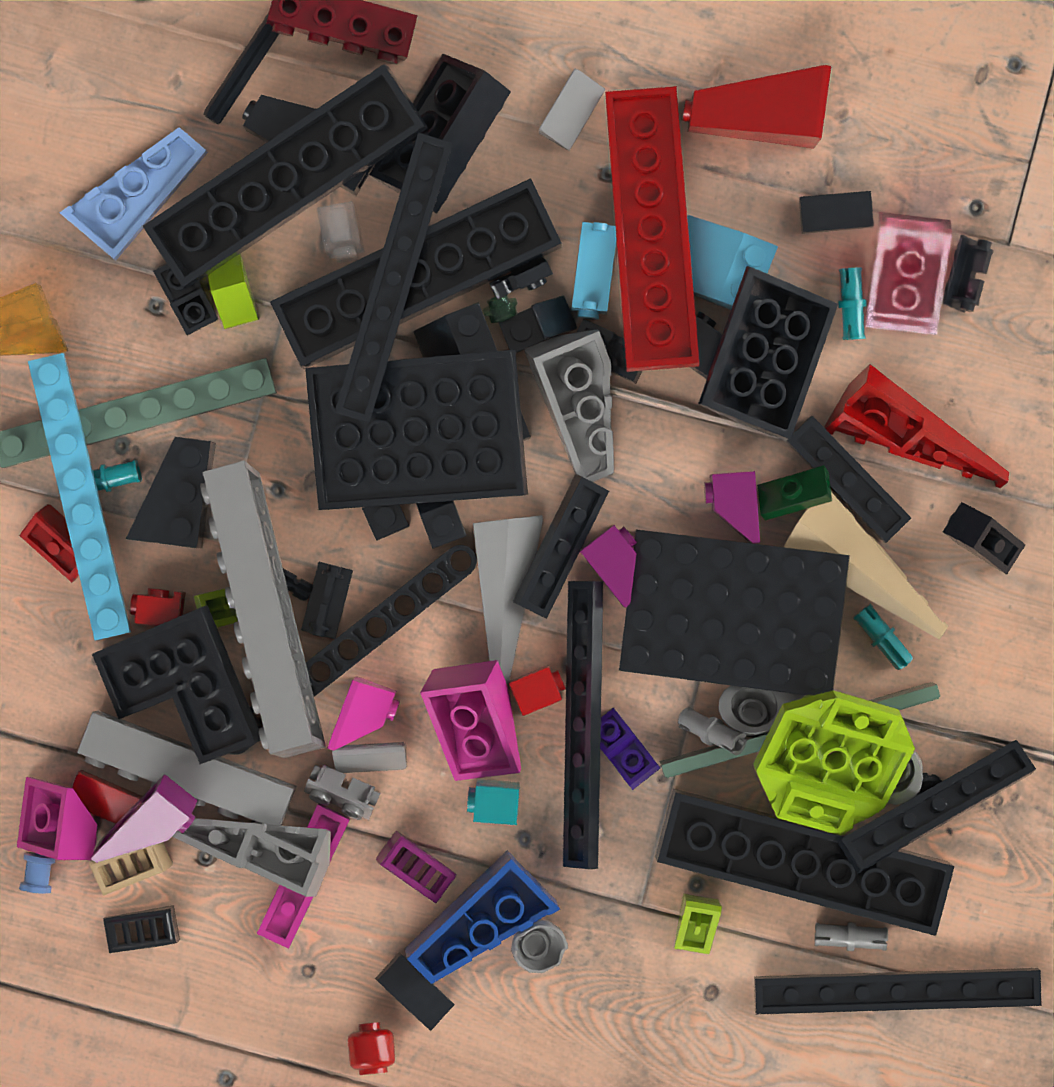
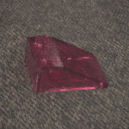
M879 212L865 327L937 334L952 241L951 220Z

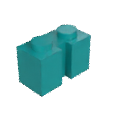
M477 779L476 788L469 787L467 812L474 813L473 822L517 825L520 782Z

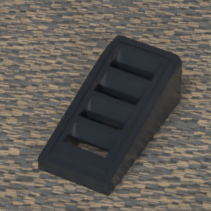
M174 905L103 918L109 953L176 944L180 941ZM162 917L165 933L163 936L158 934L156 918ZM148 919L151 938L145 939L142 920ZM135 921L138 940L132 941L129 922ZM115 924H122L124 943H118Z

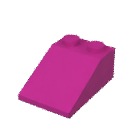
M498 660L433 669L420 693L454 780L459 781L520 773L521 763L510 694Z

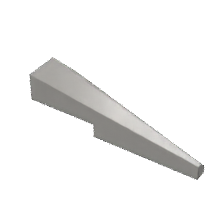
M542 515L473 523L489 661L498 660L507 686H509L525 609L513 603V600L536 555L543 523Z
M195 818L184 833L181 834L177 831L172 836L231 865L250 870L305 897H316L330 864L331 831L326 829Z

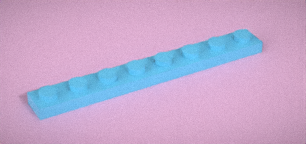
M61 353L28 361L94 640L130 633L131 628L65 354Z

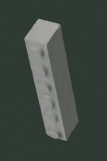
M99 710L92 712L77 753L86 756L84 761L99 768H104L108 764L118 768L117 774L127 779L138 781V778L142 777L152 781L151 787L165 774L197 799L196 805L204 806L207 802L218 806L217 812L224 816L238 819V816L241 815L252 819L251 823L282 825L297 787L222 757L199 764L191 745L123 719L119 720L117 717Z

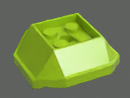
M833 690L817 695H806L799 700L782 704L753 765L777 818L842 836L852 830L855 824L872 817L886 807L915 747L899 709Z

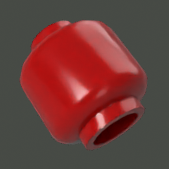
M380 1022L359 1024L358 1032H353L348 1036L349 1064L353 1069L359 1070V1075L388 1073L387 1067L392 1066L396 1059L394 1035L390 1030L381 1029Z

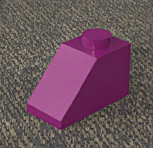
M755 471L711 474L710 482H704L705 503H712V511L749 543H760Z
M613 525L580 552L625 608L631 602L636 552L632 547L637 542L624 526L618 530Z

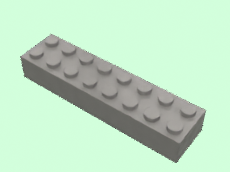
M246 461L204 471L205 483L200 484L201 493L206 505H211L213 517L209 518V526L213 538L219 539L221 552L217 553V560L223 574L227 573L230 587L225 588V593L230 608H235L238 622H234V631L239 644H244L247 656L242 658V665L248 679L252 678L255 692L251 693L250 697L254 712L256 714L260 713L263 728H259L262 746L265 750L269 749L270 754L282 758L325 748L323 732L260 473Z

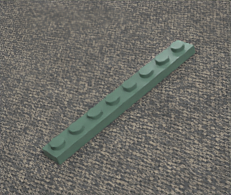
M265 358L79 409L78 411L86 445H91L269 396L277 392L268 359ZM42 420L0 431L1 468L50 456Z

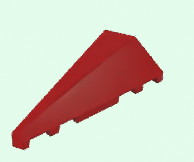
M871 364L848 385L824 427L831 435L837 431L853 436L855 442L862 445L869 441L888 447V453L938 469L942 465L960 470L962 476L969 479L976 475L994 481L995 487L1002 488L1009 480V472Z

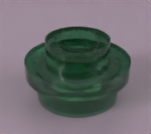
M507 295L499 299L495 296L487 301L488 306L483 309L484 316H489L491 323H497L515 316L518 313L515 307L518 302L516 298H508Z

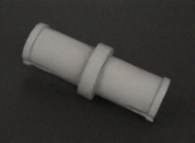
M690 707L685 708L680 713L678 718L679 728L699 736L703 743L709 746L715 744L734 755H739L744 750L747 743L746 735L725 726L722 720L716 717L708 718Z
M848 922L847 926L820 923L815 925V946L846 947L847 951H854L855 948L887 950V927L856 926V923Z

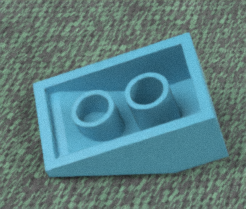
M687 215L694 296L731 310L746 266L768 273L778 246L746 233Z

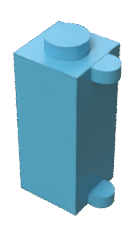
M582 222L571 307L572 311H578L579 318L599 320V314H607L616 247V226L599 222Z

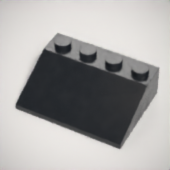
M746 266L698 404L765 434L791 440L838 303L760 270Z

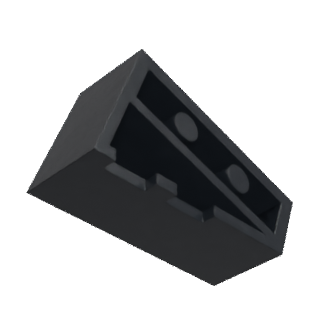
M182 437L174 438L126 539L190 548L203 547L208 504L206 505L204 502L200 484L205 483L203 472L213 469L215 442Z

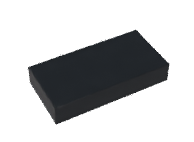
M871 191L799 197L802 234L874 227Z

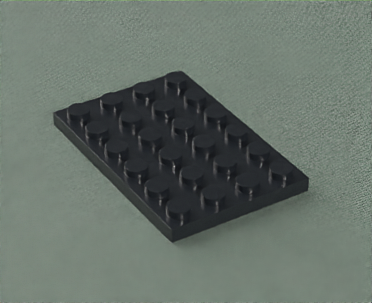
M515 350L388 361L370 423L335 413L349 364L305 368L318 510L523 496L528 494Z
M636 529L635 541L637 543L634 545V551L636 552L631 602L626 608L619 671L799 695H817L834 690L850 555Z

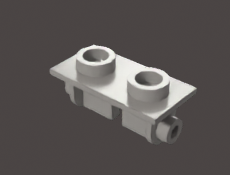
M324 764L322 767L315 765L310 778L316 781L308 779L304 790L305 793L310 794L309 798L321 805L327 806L331 803L340 807L345 815L353 819L361 820L363 817L369 820L374 807L368 804L375 806L380 796L379 792L374 791L375 787L352 778L348 789L341 787L346 774Z

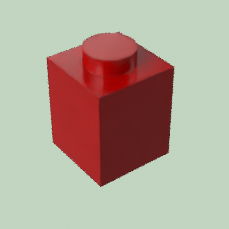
M549 665L509 681L522 716L563 700L560 692L566 690L559 670L551 672Z

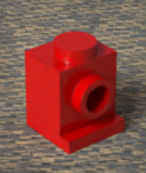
M148 588L147 594H132L130 615H135L134 623L161 625L183 615L186 592L175 591L174 597H169V590Z

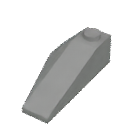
M597 329L559 335L524 349L539 390L575 474L583 476L592 482L613 474L612 396L610 395L611 361L600 331Z

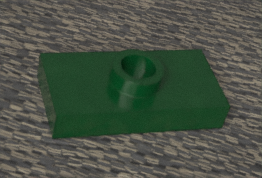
M824 465L757 485L760 513L765 521L832 501L829 472Z

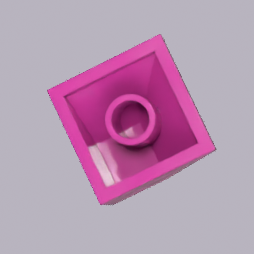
M355 677L351 682L327 748L334 751L383 727L386 719L393 721L400 701L394 699L397 691L361 677Z
M26 777L17 847L56 860H92L91 857L97 843V823L74 789L34 777Z

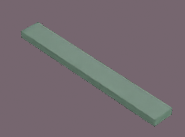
M929 682L868 701L902 710L939 699L941 696L937 684ZM769 731L755 737L746 736V746L739 755H734L730 751L714 745L659 761L665 777L669 778L758 752Z

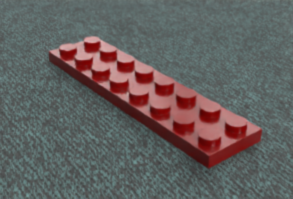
M677 86L605 92L626 369L627 372L698 367L699 351Z

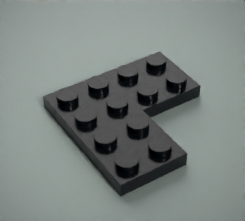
M208 605L92 654L119 720L173 698L199 764L261 741L258 726Z

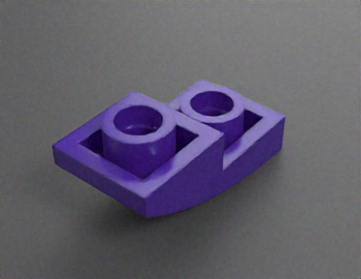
M614 708L601 717L600 749L631 789L634 790L657 772L660 766Z

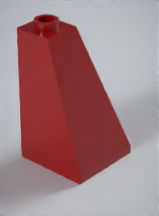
M821 65L695 90L692 101L685 100L682 121L689 122L687 132L814 149L822 138L831 66Z

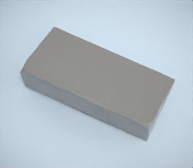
M575 68L540 126L539 134L570 151L603 95L605 88Z
M404 742L344 745L334 751L332 750L335 770L341 773L404 770L407 767L406 744Z

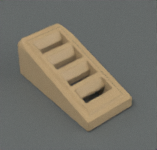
M164 842L98 863L92 861L89 865L104 896L166 871L172 866V860ZM133 853H137L144 870L140 871ZM123 858L124 863L130 874V876L128 877L126 876L124 869L120 863L119 859ZM108 863H110L118 880L114 883L106 867Z

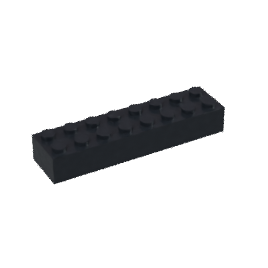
M383 64L143 225V228L181 286L191 287L416 137L418 132L422 133L428 129L391 69Z
M531 178L428 227L399 325L561 248L560 238ZM383 248L270 301L301 368L304 370L355 345Z
M674 788L655 855L658 863L934 936L937 935L955 867L950 862L900 849L857 874L838 844L840 839L847 836V834L842 836L782 820L777 818L776 815Z

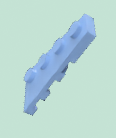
M179 127L142 153V156L134 162L114 173L113 177L99 187L96 186L78 202L65 208L60 214L114 260H117L142 231L143 225L154 217L208 152Z

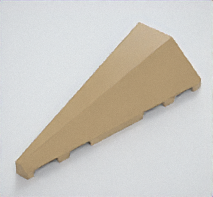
M832 488L831 502L807 508L783 547L850 555L846 587L939 640L949 626L936 616L928 606V601L914 590L907 581L906 575L873 536L868 535L854 519L855 515L849 508L846 509L833 494L834 490Z

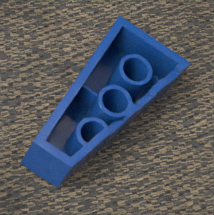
M507 850L404 948L406 958L433 984L471 962L472 958L502 944L501 942L508 937L533 926V923L539 919L559 911L560 907L556 899Z

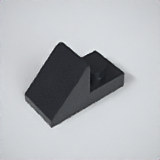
M564 295L536 303L527 310L498 321L509 350H515L516 353L555 336L577 329Z

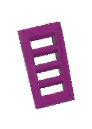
M398 831L394 832L376 857L377 862L382 867L434 903L439 901L457 876L456 873ZM404 846L405 850L399 856L397 861L393 863L392 860L395 858L400 849ZM413 854L418 856L407 872L402 870ZM425 862L428 863L429 867L417 881L415 876ZM438 870L442 874L431 889H428L426 887L427 883Z

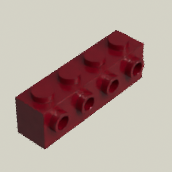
M272 0L266 24L273 25L272 31L278 34L293 36L294 31L308 35L307 41L324 46H328L329 41L343 44V51L363 55L364 50L377 53V60L397 65L398 60L405 61L408 57L418 15L363 0Z

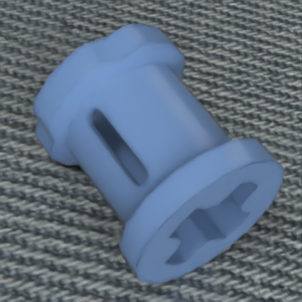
M34 852L24 853V860L27 863L24 882L20 883L19 889L31 893H51L52 887L48 885L51 864H54L56 859Z

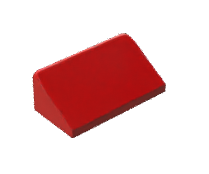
M47 504L35 513L19 536L72 583L78 578L79 573L66 519L52 505Z
M84 770L78 771L72 786L89 813L115 824L143 797Z

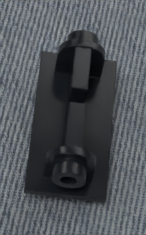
M960 235L959 243L954 253L949 280L945 286L942 304L963 313L966 311L974 312L975 306H979L985 281L975 279L976 273L987 274L991 256L994 252L991 249L992 242L982 239L975 241L965 235Z
M318 562L313 590L309 597L301 628L302 631L320 637L325 636L336 639L353 570Z

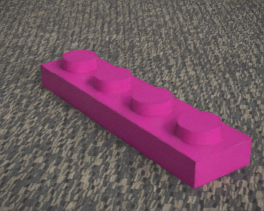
M318 803L307 828L331 831V861L351 818ZM279 885L257 934L289 949L313 897H305Z

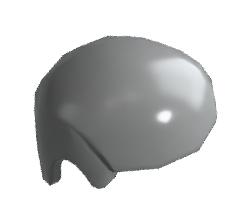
M539 919L528 929L515 933L511 946V952L518 966L529 973H545L555 966H559L565 950L568 949V943L561 929L549 920Z

